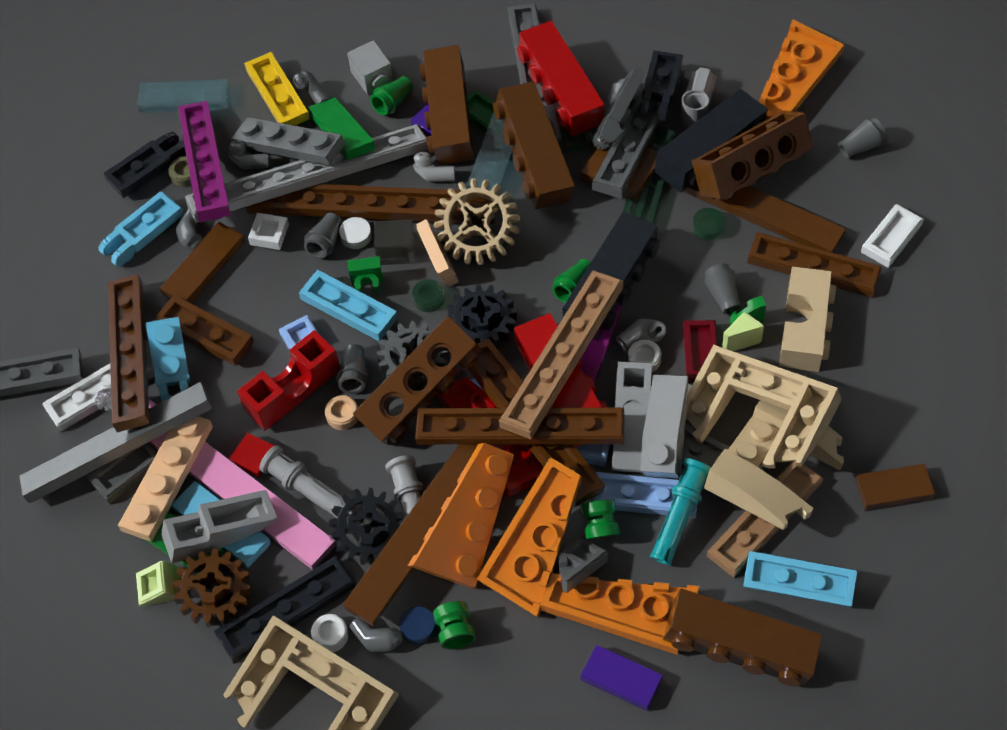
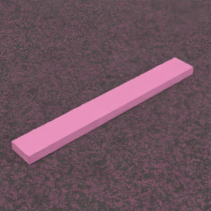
M149 399V408L157 405ZM168 432L148 443L159 450ZM204 443L188 474L221 500L267 490L277 516V522L261 531L312 570L337 546L335 540H330L329 535L208 443Z

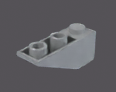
M618 362L615 408L624 407L625 426L624 444H613L612 471L642 473L640 472L642 437L651 392L652 363Z

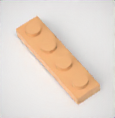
M198 416L168 432L118 524L122 532L150 542L153 541L213 428L210 420Z

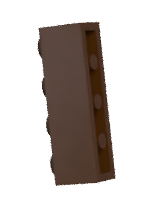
M459 44L424 50V63L419 64L422 81H426L427 87L422 88V95L425 106L429 105V111L424 112L427 130H431L432 136H427L430 155L435 154L439 166L475 160L465 69Z
M535 82L500 88L497 100L493 103L494 114L497 120L502 121L504 141L513 150V164L515 170L522 174L524 180L523 190L526 198L531 199L534 209L570 201L575 186Z
M681 588L673 600L663 640L672 643V646L678 650L686 652L694 650L704 653L714 662H731L743 666V670L755 675L767 674L777 677L778 681L784 685L796 687L799 685L804 686L814 675L822 634Z

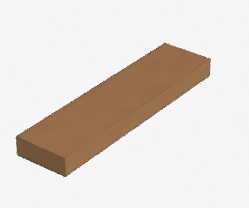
M792 461L776 480L806 501L822 484L823 477L807 465L797 466L796 461ZM745 511L707 551V557L735 578L747 565L749 551L759 552L780 528ZM795 512L785 516L787 521Z

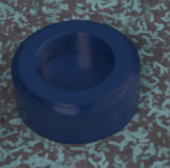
M421 606L407 609L399 620L402 636L411 644L419 645L428 642L436 630L433 614L427 608Z

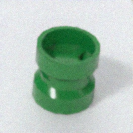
M615 499L580 504L581 514L586 518L587 523L584 528L585 540L620 535L619 524L614 520V512L616 511Z
M448 602L438 606L433 611L435 624L441 629L439 640L443 649L454 650L463 648L476 640L474 627L468 622L470 611L466 602Z

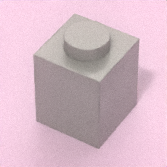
M374 40L347 53L351 73L367 95L373 93L374 89L393 82L391 63Z

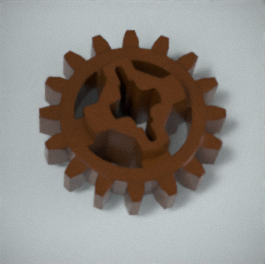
M213 548L211 556L206 557L203 550H200L198 560L194 561L190 557L186 558L189 566L187 569L177 568L176 571L181 580H176L172 583L174 590L179 591L173 597L176 604H182L180 611L183 616L192 612L191 620L194 624H197L201 618H204L207 627H211L213 619H218L223 626L226 624V615L230 614L234 618L238 617L237 606L247 607V600L242 595L251 594V587L246 584L250 580L248 571H242L244 565L241 559L232 563L233 556L231 552L228 551L223 557H220L218 549ZM222 568L230 572L235 580H232L231 577H225L221 572ZM212 583H217L218 586L213 588V592H207L206 589H210ZM189 595H192L193 598H200L203 604L202 607L196 605ZM227 599L229 600V601L226 602L224 605L220 606V605H221L223 602H225Z

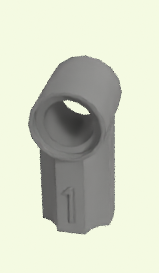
M699 68V70L692 71L686 93L682 96L680 122L686 129L708 114L717 84V76L710 69Z

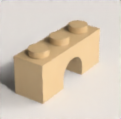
M792 266L786 311L802 314L808 320L802 323L785 321L779 367L819 372L821 360H828L830 340H824L825 331L831 332L833 312H827L828 304H834L836 285L830 284L831 271Z

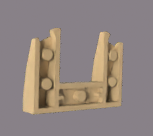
M713 345L687 394L685 420H688L696 429L692 433L696 441L703 443L736 391L787 409L789 411L762 464L765 468H775V462L796 461L797 466H802L829 425L841 402V396L837 387Z
M760 400L755 407L753 416L728 450L724 449L710 468L704 489L784 530L788 525L785 516L797 512L805 520L811 516L814 508L780 481L761 470L762 463L789 410ZM827 426L810 456L840 470L844 463V457L837 454V446H841L842 437L830 426Z
M272 616L223 694L225 699L236 697L245 713L237 718L241 726L248 728L288 670L344 704L328 730H377L399 696V693L275 616Z

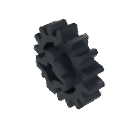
M478 284L476 285L475 292H471L466 287L464 288V297L459 295L453 297L454 305L447 306L448 316L475 343L478 344L490 339L495 347L499 349L500 339L507 342L510 341V332H514L516 327L517 310L514 309L513 299H506L504 290L496 294L494 293V286L490 285L487 291H482L481 285ZM480 313H483L484 323L480 322Z
M369 487L366 495L362 496L359 489H355L352 500L346 495L342 496L341 503L344 506L343 508L334 506L332 512L338 518L330 519L328 526L336 528V531L331 533L329 538L330 540L340 541L336 551L339 553L346 549L349 552L347 555L348 561H351L355 555L360 557L361 565H365L368 557H372V560L375 561L400 525L397 522L404 517L403 512L395 513L393 511L398 503L396 500L390 503L384 501L386 492L383 491L379 497H375L373 488ZM362 505L361 511L357 515L346 516L352 508ZM376 507L384 512L387 519L380 516L376 511ZM364 519L369 520V525L374 527L370 533H364V527L358 526L362 524ZM346 534H351L358 542L357 546L347 538ZM388 536L384 543L372 548L373 540L377 537Z

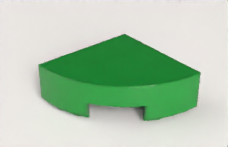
M763 296L747 301L748 307L739 313L734 311L729 319L730 326L744 312L760 323H764L766 303Z

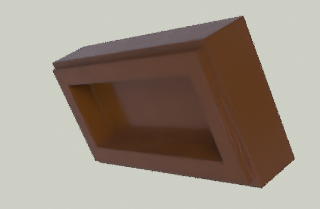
M925 463L859 474L856 477V484L865 511L932 500L935 495Z

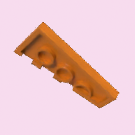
M793 19L788 35L781 46L778 59L772 68L770 78L766 82L758 101L768 108L766 120L784 110L796 112L841 56L845 44Z
M487 443L478 444L458 478V485L451 497H447L441 507L442 512L434 526L429 528L423 538L424 543L417 555L412 557L408 566L467 588H476L477 578L484 561L514 454Z
M551 457L477 578L483 584L536 617L540 615V603L553 573L582 479L581 475Z
M552 573L540 603V610L678 655L679 650L674 648L672 643L663 640L672 603L681 588L699 593L700 586L687 585V588L672 587L669 586V583L654 582V585L632 583V580L618 579V582L602 581L598 577H587L566 593L562 589L560 574Z

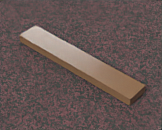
M596 271L591 272L500 418V428L532 439L622 291L623 280Z

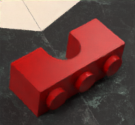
M315 330L289 349L290 362L279 375L270 378L264 371H261L237 390L243 410L264 431L269 429L337 374L340 365L336 350Z

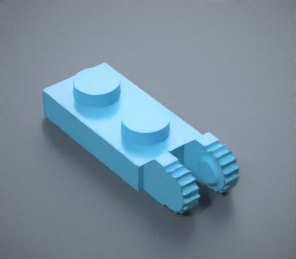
M160 191L114 228L115 230L106 239L101 241L98 247L99 251L104 256L112 253L111 262L120 267L133 258L135 251H140L184 215L183 209L164 192Z
M179 317L146 322L156 386L159 388L161 402L171 397L168 386L180 384L182 392L189 388L188 383L191 382Z

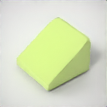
M742 313L724 332L722 348L734 352L759 344L762 341L763 324L747 313Z
M160 561L136 573L139 606L144 607L174 601L173 596L179 591L174 590L172 583L173 581L181 580L176 571L179 567L165 561Z

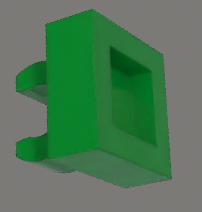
M380 257L347 260L352 287L355 286V289L362 293L363 285L373 284L374 292L379 293V283H384Z

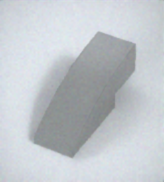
M267 490L200 504L196 513L165 519L161 535L171 563L186 560L187 557H197L200 550H203L206 554L212 552L213 548L220 549L251 536L277 522V516Z

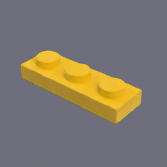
M272 52L244 63L247 73L277 123L296 126L310 119L306 107Z

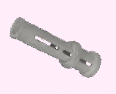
M277 445L272 447L263 457L259 467L261 472L272 474L282 481L284 488L299 491L322 509L338 518L333 514L332 510L334 506L344 507L341 503L342 496L308 473L304 463L293 461L283 454V449ZM356 507L352 508L346 516L352 515L354 513L353 509Z
M410 455L396 457L385 465L386 471L392 475L395 485L394 497L397 501L402 502L406 517L424 491L423 483L418 481L414 470L416 465L415 458Z

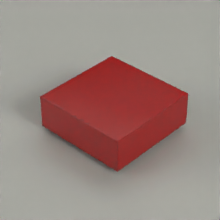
M247 433L229 460L243 471L260 478L263 474L259 469L260 463L265 454L274 445Z

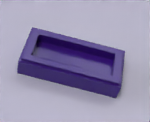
M596 645L580 675V680L647 711L662 681L663 675Z

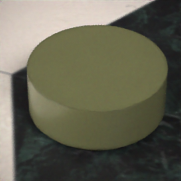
M187 156L179 157L172 161L168 169L172 182L179 187L192 186Z

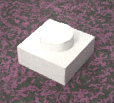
M257 213L248 236L250 245L280 250L289 226L288 219L286 217Z

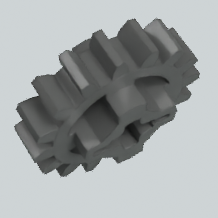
M415 321L410 322L409 328H404L400 323L398 324V332L394 333L390 330L386 332L388 340H380L381 350L377 351L381 374L386 373V377H388L397 368L392 358L395 359V363L401 364L432 332H429L428 323L424 322L420 328L416 327ZM442 351L437 355L436 364L438 367L447 365L446 360H449V351ZM419 375L413 380L412 386L414 390H416L417 383H422L426 387V375Z

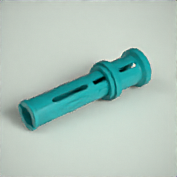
M684 458L682 462L684 466L678 484L673 485L671 490L674 499L653 551L649 556L652 560L657 559L656 562L667 566L672 564V559L693 506L701 503L702 496L700 493L711 468L700 461L690 458Z

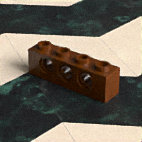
M784 110L692 160L701 196L715 198L717 201L729 199L734 195L733 192L738 189L752 186L757 182L756 179L763 175L777 172L780 169L779 166L786 162L800 159L802 153L813 148L806 115L803 112Z
M447 316L353 414L382 443L388 445L391 441L393 443L398 442L407 433L408 428L406 426L414 417L417 418L418 408H431L432 404L430 401L438 393L442 395L453 386L456 381L453 377L462 368L467 370L479 358L477 353L481 347ZM442 351H450L451 360L449 364L444 367H438L436 364L437 355ZM419 375H426V387L421 391H414L412 386L413 380ZM396 399H402L404 404L402 412L399 415L391 416L389 412L391 402Z

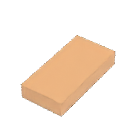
M427 220L416 224V228L437 274L449 287L458 283L459 280L443 249L441 241H438L436 237L437 233Z

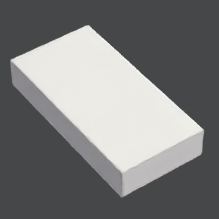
M895 204L863 244L861 253L889 268L922 226L924 219Z

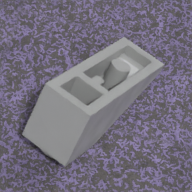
M653 375L642 437L640 472L646 477L680 479L688 376Z

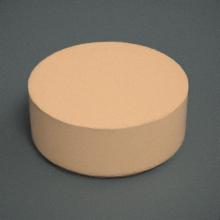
M345 395L336 396L329 400L325 407V416L328 424L337 430H347L353 427L358 421V418L353 414L358 408L356 401Z

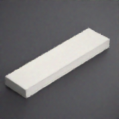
M147 341V376L149 380L155 375L149 341ZM110 364L42 403L60 432L111 402Z

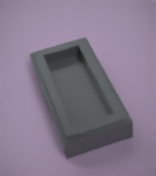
M146 443L96 469L87 476V479L107 503L110 504L144 478L157 452L149 443Z

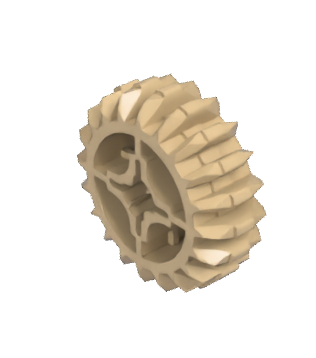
M471 179V188L466 189L465 184L459 182L458 186L461 192L456 194L450 188L447 192L452 199L450 201L445 198L439 200L440 204L446 209L435 210V215L444 220L435 222L434 227L438 230H444L436 237L438 241L448 240L443 246L446 252L455 248L453 252L455 260H458L465 253L464 262L466 264L472 262L474 255L478 265H483V255H488L489 260L495 262L494 251L498 250L504 256L507 252L502 244L504 242L509 246L515 244L508 234H519V228L511 224L519 222L520 216L510 214L518 207L515 202L506 204L511 198L509 192L499 196L501 192L499 184L494 185L491 191H489V180L485 179L482 182L481 188H478L476 179ZM483 198L492 201L490 205L485 204L481 208H474L466 201ZM459 208L464 215V222L459 227V231L454 235L452 219ZM501 209L503 215L502 227L498 235L495 236L489 225L495 217V213ZM468 211L478 219L485 217V219H482L487 233L476 225L469 227L473 223ZM477 235L482 236L488 241L487 244L482 246H469L461 243L464 239L468 240Z

